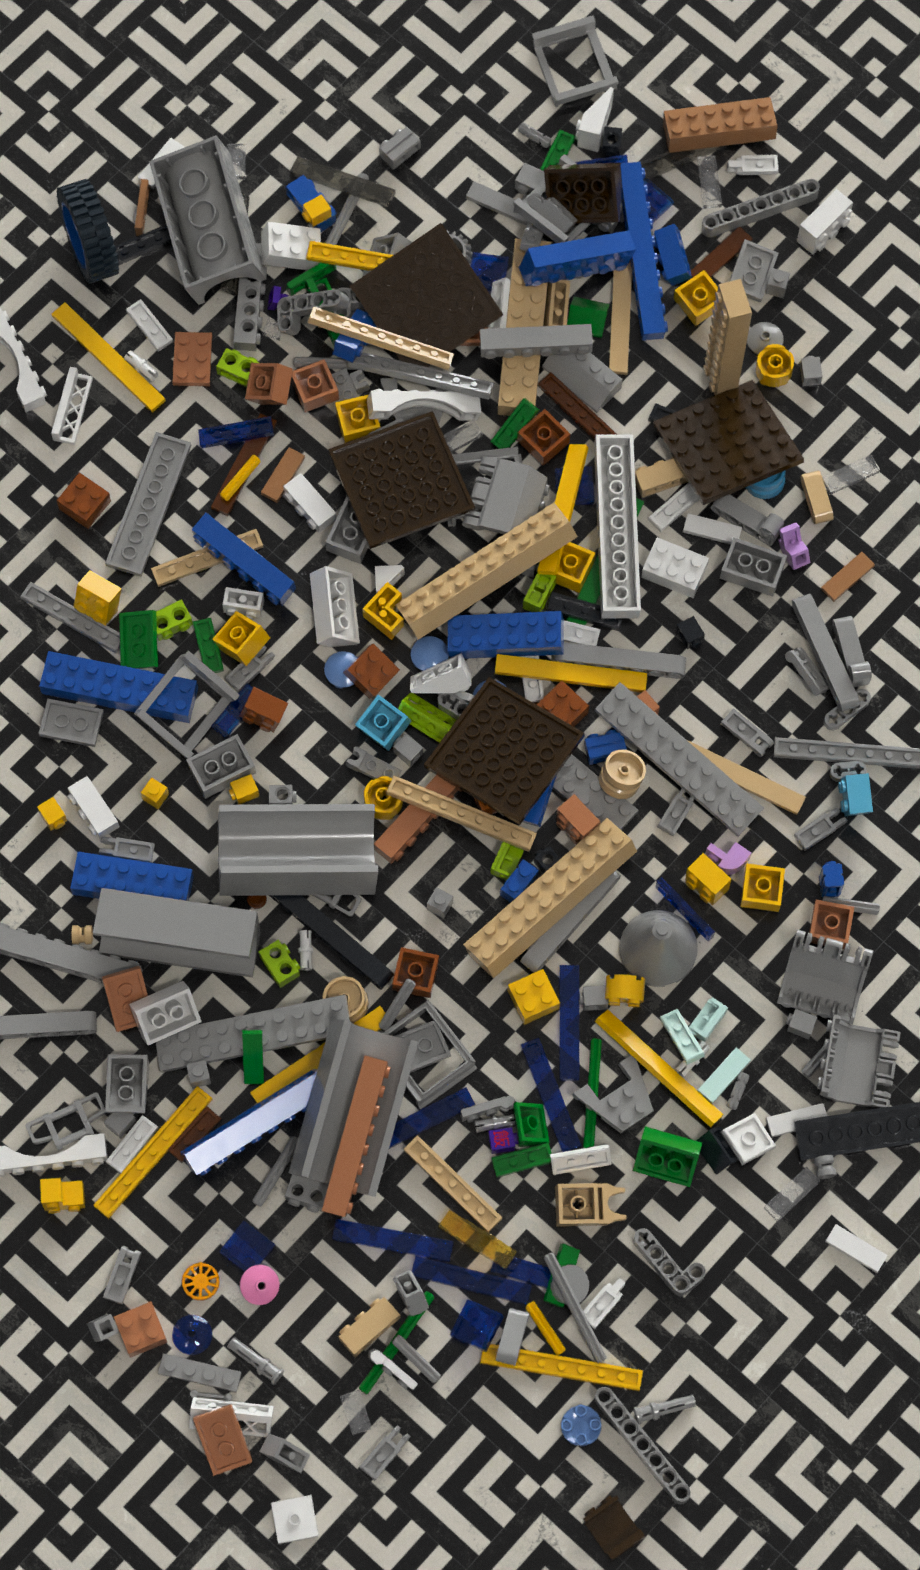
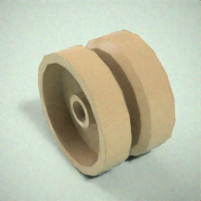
M616 750L606 758L598 779L601 788L609 796L616 799L633 797L645 777V763L640 756L632 751Z
M347 976L337 977L330 981L324 989L323 999L346 995L352 1024L364 1017L368 1010L369 1001L368 995L360 982Z

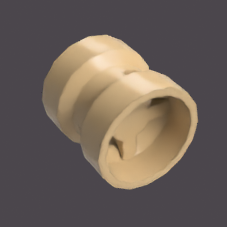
M72 925V945H79L80 943L92 945V925H86L85 927Z

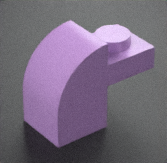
M793 523L779 529L781 537L779 545L782 553L787 555L786 561L792 569L795 570L809 564V550L801 540L799 525Z
M735 842L726 854L710 843L705 855L715 864L718 863V867L727 875H732L739 872L750 859L751 852Z

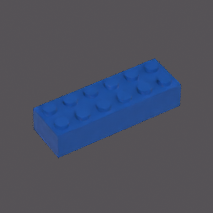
M629 231L527 249L519 270L526 286H539L542 283H555L564 279L572 280L580 276L589 277L592 274H605L614 270L622 271L628 266L636 248Z
M205 513L192 528L194 541L202 548L206 546L209 553L216 559L222 558L223 564L231 571L235 569L242 580L252 582L253 588L260 593H266L267 599L274 605L279 604L283 606L296 590L293 580L208 513Z
M561 611L456 615L448 620V654L452 658L462 653L464 659L493 658L497 654L510 656L564 655V619Z
M78 852L70 889L72 895L97 899L100 898L101 888L189 901L194 875L193 870L188 868Z

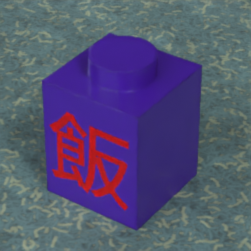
M512 1127L488 1132L491 1154L515 1151L518 1137L517 1132L513 1133Z

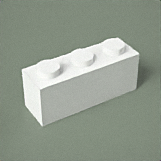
M301 473L283 486L284 498L296 506L295 510L300 516L304 515L307 519V524L312 530L316 529L320 533L335 522L336 512Z
M88 776L68 787L69 795L67 796L72 805L77 804L79 807L78 813L83 821L87 819L89 822L88 828L93 836L97 835L101 839L119 828L118 821Z

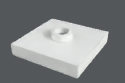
M755 1113L725 1128L721 1132L742 1165L776 1147Z
M311 1495L271 1503L278 1544L319 1537Z

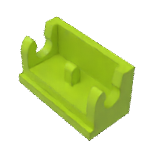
M502 842L492 864L491 874L507 881L517 868L524 850Z

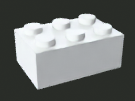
M836 189L800 224L797 242L811 254L821 251L825 247L826 242L829 239L832 240L838 234V230L841 227L844 228L850 222L853 202Z
M267 222L261 231L262 265L309 270L321 263L306 259L309 242H321L319 228Z
M657 537L642 569L641 578L694 598L708 567L709 558Z
M184 981L129 1004L140 1035L147 1045L202 1022L191 991Z

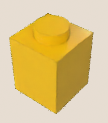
M321 194L303 204L302 216L307 223L310 222L312 227L332 217L331 207Z
M251 774L230 782L231 789L228 790L232 801L236 800L238 805L260 797L259 790Z
M152 777L141 791L142 800L156 809L160 808L169 795L168 788Z
M54 797L37 806L41 817L51 831L53 829H60L65 825L67 821L66 815Z

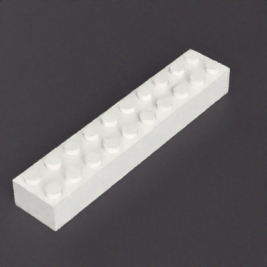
M633 434L596 435L594 456L601 618H639L641 601Z

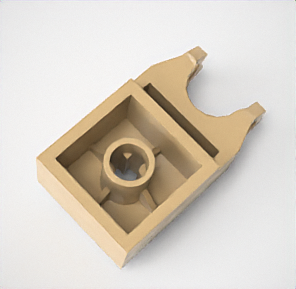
M607 1183L557 1184L555 1186L556 1227L606 1226L615 1221H625L626 1215L614 1213L608 1207V1199L611 1196L623 1194L625 1188L615 1187ZM575 1200L578 1201V1204H581V1207L578 1209L573 1207Z

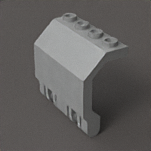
M484 456L479 472L492 476V478L477 477L471 493V499L475 508L482 511L481 513L476 511L466 513L462 525L474 530H489L506 534L544 509L545 502L543 499L544 496H548L550 490L548 478L529 465Z
M797 929L777 1003L787 1008L792 1007L806 1013H814L823 1018L832 1019L833 1015L841 1016V1021L853 1024L873 950L865 948L861 960L860 956L863 948L858 946L855 958L847 956L851 948L850 944L846 943L843 954H841L844 942L827 938L824 949H822L825 937L820 936L817 943L818 946L814 947L809 945L812 941V933L807 934L805 944H803L806 932Z
M833 1015L832 1020L828 1019L826 1031L830 1033L829 1039L824 1041L823 1050L826 1051V1057L822 1058L820 1069L823 1070V1076L819 1077L817 1089H820V1095L836 1102L857 1106L889 1107L890 1100L888 1099L891 1098V1094L885 1091H877L876 1085L886 1087L893 1085L891 1080L894 1079L897 1055L882 1052V1047L898 1048L901 1032L851 1025L841 1021V1016Z

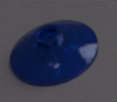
M184 1316L178 1320L173 1328V1343L184 1354H200L209 1347L212 1341L211 1326L201 1316ZM194 1330L196 1334L194 1337H189L188 1332Z

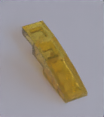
M450 1209L438 1226L458 1241L505 1269L517 1253L486 1230H482L470 1221L464 1220Z

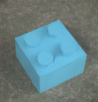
M377 695L355 725L359 730L389 751L395 740L401 736L412 721L391 703Z
M869 773L842 777L841 782H838L839 793H842L843 801H840L841 812H844L845 816L863 815L873 812Z

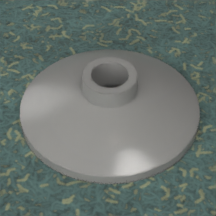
M761 322L750 328L747 344L750 350L758 355L768 345H783L784 338L781 330L776 325L769 322Z

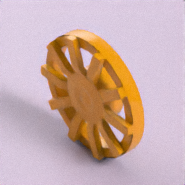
M202 1262L189 1266L182 1277V1286L185 1293L190 1298L198 1301L207 1300L214 1296L220 1284L219 1275L215 1268ZM199 1267V1274L196 1273L194 1268ZM202 1267H207V1271L203 1274ZM212 1270L215 1275L207 1277L208 1273ZM192 1271L195 1276L192 1277L187 1274ZM216 1278V1284L209 1282V1280ZM185 1279L193 1280V1282L185 1284ZM194 1285V1288L189 1293L186 1287ZM212 1286L215 1288L210 1292L207 1287ZM196 1289L199 1290V1297L193 1295ZM205 1289L208 1295L202 1297V1290Z

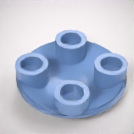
M426 636L417 640L411 649L413 665L422 671L448 660L449 657L446 644L441 639L433 636Z
M345 651L331 655L324 667L325 676L328 681L340 689L354 685L343 672L352 664L357 656Z
M577 1405L572 1407L564 1414L561 1421V1430L565 1439L576 1446H586L593 1443L601 1432V1419L597 1412L588 1406Z

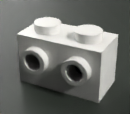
M226 587L223 599L224 613L232 616L238 611L249 619L261 618L264 605L263 593Z

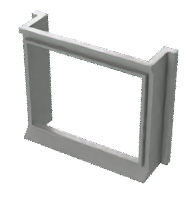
M593 15L532 34L533 47L555 107L607 91L610 87L617 90L618 80L616 76L613 77L595 30ZM588 35L604 80L558 93L542 48Z
M565 154L559 159L558 165L576 164ZM545 180L523 201L517 198L513 203L515 205L513 213H519L556 243L575 240L592 224L580 223L571 233L566 235L532 209L530 204L527 203V198L533 193H538L540 196L545 194Z
M518 447L452 455L456 465L479 463L484 456L495 459L514 458V462L522 464L521 454H518ZM476 508L474 511L481 513L482 510ZM465 514L448 520V527L456 526V519H463Z
M187 651L178 657L134 714L188 759L194 754L191 751L229 703L236 701L240 695L190 651ZM183 664L221 696L220 700L184 745L146 713L147 709Z
M429 1000L393 1024L388 1030L382 1032L392 1036L427 1011L465 1060V1063L425 1092H422L409 1074L406 1088L416 1099V1105L420 1110L477 1070L474 1058Z

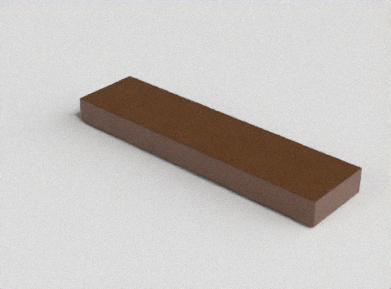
M739 226L691 270L692 278L703 270L712 278L740 252L745 239L752 242L753 238Z

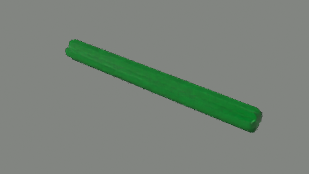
M594 1038L591 1040L588 1085L598 1098L602 1040ZM587 1107L583 1149L594 1147L597 1113L589 1110Z
M426 1291L424 1295L429 1306L434 1299V1295ZM425 1311L414 1316L409 1314L393 1339L401 1335L406 1340ZM393 1339L383 1352L390 1360L393 1359L399 1350L392 1344ZM375 1364L359 1386L361 1392L364 1394L370 1392L384 1372L382 1364Z

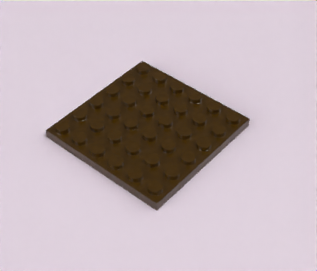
M442 223L350 285L379 329L447 352L453 351L479 333L480 329L486 328L504 315ZM396 353L400 361L425 367L431 366V364Z
M753 380L739 385L738 388L727 390L653 421L655 430L703 505L804 463V457Z
M433 411L328 449L370 549L475 510L473 501Z
M489 677L424 763V768L520 825L585 737V734Z

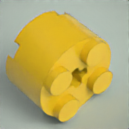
M771 344L758 354L755 372L762 385L780 387L788 383L793 371L794 357L791 352L785 349L786 347L779 344Z
M381 776L371 780L365 787L364 804H375L374 818L391 820L402 808L403 801L386 795L392 780L391 777Z
M618 974L614 975L613 979H610V975H607L605 999H608V1005L620 1006V1003H628V1007H640V1003L644 1002L645 978L641 977L640 981L634 975Z

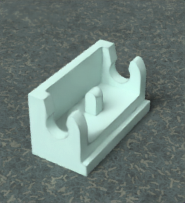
M714 998L709 999L689 1026L692 1034L705 1042L727 1013L728 1007Z

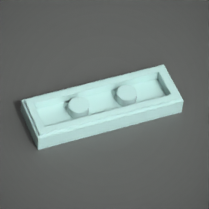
M678 1009L660 1017L662 1024L687 1065L705 1057L703 1050Z
M736 1047L703 1083L698 1092L713 1104L750 1063L751 1059Z

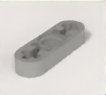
M864 689L857 690L858 698L859 696H865V702L860 701V705L857 706L858 708H852L853 712L851 714L841 712L838 706H836L826 714L824 726L831 731L840 728L869 705L871 700L870 693ZM838 713H839L840 717L837 718L836 724H834V723H831V724H830V723H829L830 718H831V719L836 718L837 715H838Z

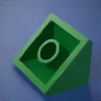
M574 297L570 306L567 325L591 324L592 336L602 338L610 304Z
M513 1103L519 1148L550 1143L543 1104Z

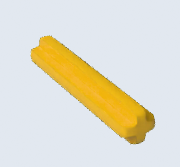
M252 455L222 490L220 493L222 499L228 501L260 464V459L256 455Z
M533 1301L527 1304L526 1310L555 1354L561 1355L564 1353V1345L536 1303Z

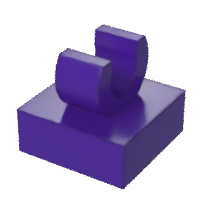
M274 286L269 292L267 309L275 311L279 300L289 295L281 294V287Z

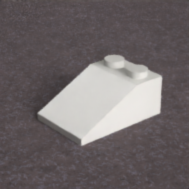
M610 87L583 114L582 120H578L575 139L578 140L577 147L595 152L599 151L604 135V126L607 125L612 109L614 88Z
M462 653L410 677L411 693L464 692L472 686L471 671Z

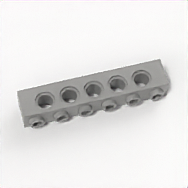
M256 243L262 263V243ZM262 265L265 276L267 277V267H264V265ZM239 278L233 340L234 350L256 351L257 345H260L261 334H258V328H262L260 311L264 310V300H261V296L265 295L266 287L263 281L259 282L256 280L255 282H250L249 280L253 278ZM250 295H254V296H255V297L252 298V299L248 298V296H250ZM247 312L254 313L252 315H246ZM247 328L252 329L250 332H245L244 330Z

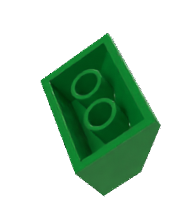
M645 1127L633 1171L690 1187L702 1142Z

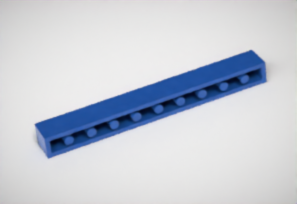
M641 161L621 163V202L625 230L630 232L636 248L630 264L642 341L663 339L665 333L668 332L667 321H664L663 317L665 315V305L661 304L663 290L662 287H659L658 283L660 281V271L656 270L658 256L657 253H654L653 249L655 247V237L651 236L653 222L652 219H649L648 215L650 213V203L646 202L648 188L643 182V179H645V169L641 168Z

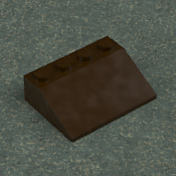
M621 163L550 165L544 169L546 198L554 197L578 220L576 223L620 221Z

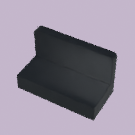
M720 1126L708 1130L697 1140L702 1142L700 1152L715 1174L721 1173L729 1165L739 1161L722 1135V1128Z

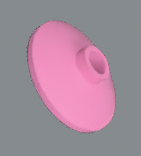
M254 1265L248 1268L240 1280L241 1294L248 1302L255 1305H264L271 1302L279 1291V1278L276 1272L266 1265ZM260 1282L264 1283L263 1289L258 1288Z

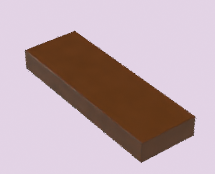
M207 1106L169 1147L168 1152L180 1163H183L185 1160L180 1152L211 1133L222 1119Z

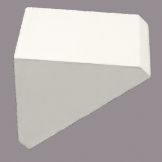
M402 565L375 566L376 594L387 582L392 586L396 584L404 575V567Z

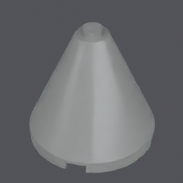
M653 910L642 913L629 922L622 933L619 951L624 967L630 975L637 976V980L640 981L641 977L645 978V985L665 987V985L681 981L689 974L697 957V940L690 925L680 916L668 911Z

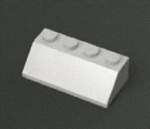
M327 566L310 573L317 644L328 647L359 644L352 573Z

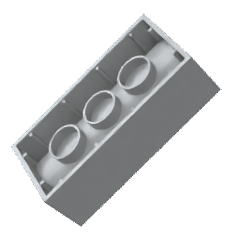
M217 135L149 161L184 288L197 304L205 303L204 296L206 292L223 281L240 277L254 278L259 282L266 280L231 155Z
M375 804L219 805L217 827L219 896L375 895L378 878V865H375L374 857Z
M101 888L93 935L101 936L99 951L102 952V955H115L121 958L253 978L261 931L257 911Z
M331 1020L290 1166V1174L329 1185L364 1056L387 1061L389 1063L388 1067H391L388 1079L384 1078L382 1086H386L383 1098L379 1097L377 1103L380 1106L378 1117L373 1118L374 1132L372 1137L368 1136L366 1143L370 1144L367 1156L363 1155L361 1163L364 1164L362 1175L357 1176L356 1183H359L357 1193L376 1197L417 1049V1041L369 1030L346 1020Z

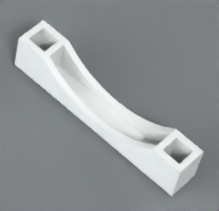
M0 307V343L17 360L19 365V382L16 390L25 412H29L45 405L47 394L44 387H39L38 385L40 380L36 371L32 372L30 368L32 363L28 355L24 356L22 352L25 350L20 340L17 341L15 338L17 333L14 326H9L7 322L10 319L6 310L2 311Z
M376 389L371 391L367 398L369 419H388L393 414L411 407L438 409L452 415L459 421H477L481 414L480 397L450 390L446 392H437L436 390L424 392L418 390L401 391L395 389L383 391Z
M105 1134L83 1136L69 1149L49 1156L24 1155L11 1150L7 1146H0V1177L5 1176L6 1173L21 1175L25 1173L24 1171L30 1170L38 1173L43 1172L46 1168L61 1170L64 1169V1166L70 1165L78 1168L83 1167L86 1163L101 1165L108 1159Z

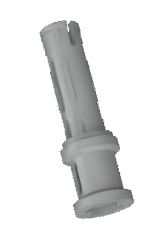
M233 1337L227 1345L228 1348L254 1366L259 1375L263 1374L271 1380V1384L275 1385L283 1375V1369H278L270 1363V1359L262 1358L236 1337Z
M691 1394L659 1404L651 1402L644 1407L638 1408L636 1406L633 1407L637 1423L641 1424L643 1421L650 1419L658 1420L661 1415L696 1407L694 1396Z

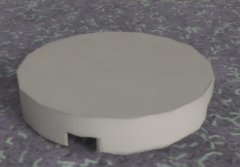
M576 1265L562 1266L561 1268L578 1302H582L589 1291L587 1274ZM553 1278L551 1282L553 1296L558 1302L567 1305Z

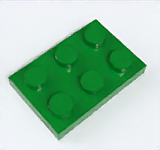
M156 610L119 613L121 666L136 669L158 667Z

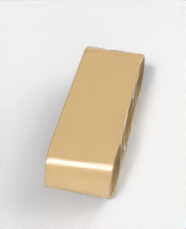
M818 470L801 474V484L813 523L819 524L832 521L834 519L833 511L821 472Z

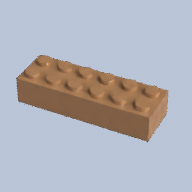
M771 97L666 110L663 115V127L669 153L776 139L777 122Z

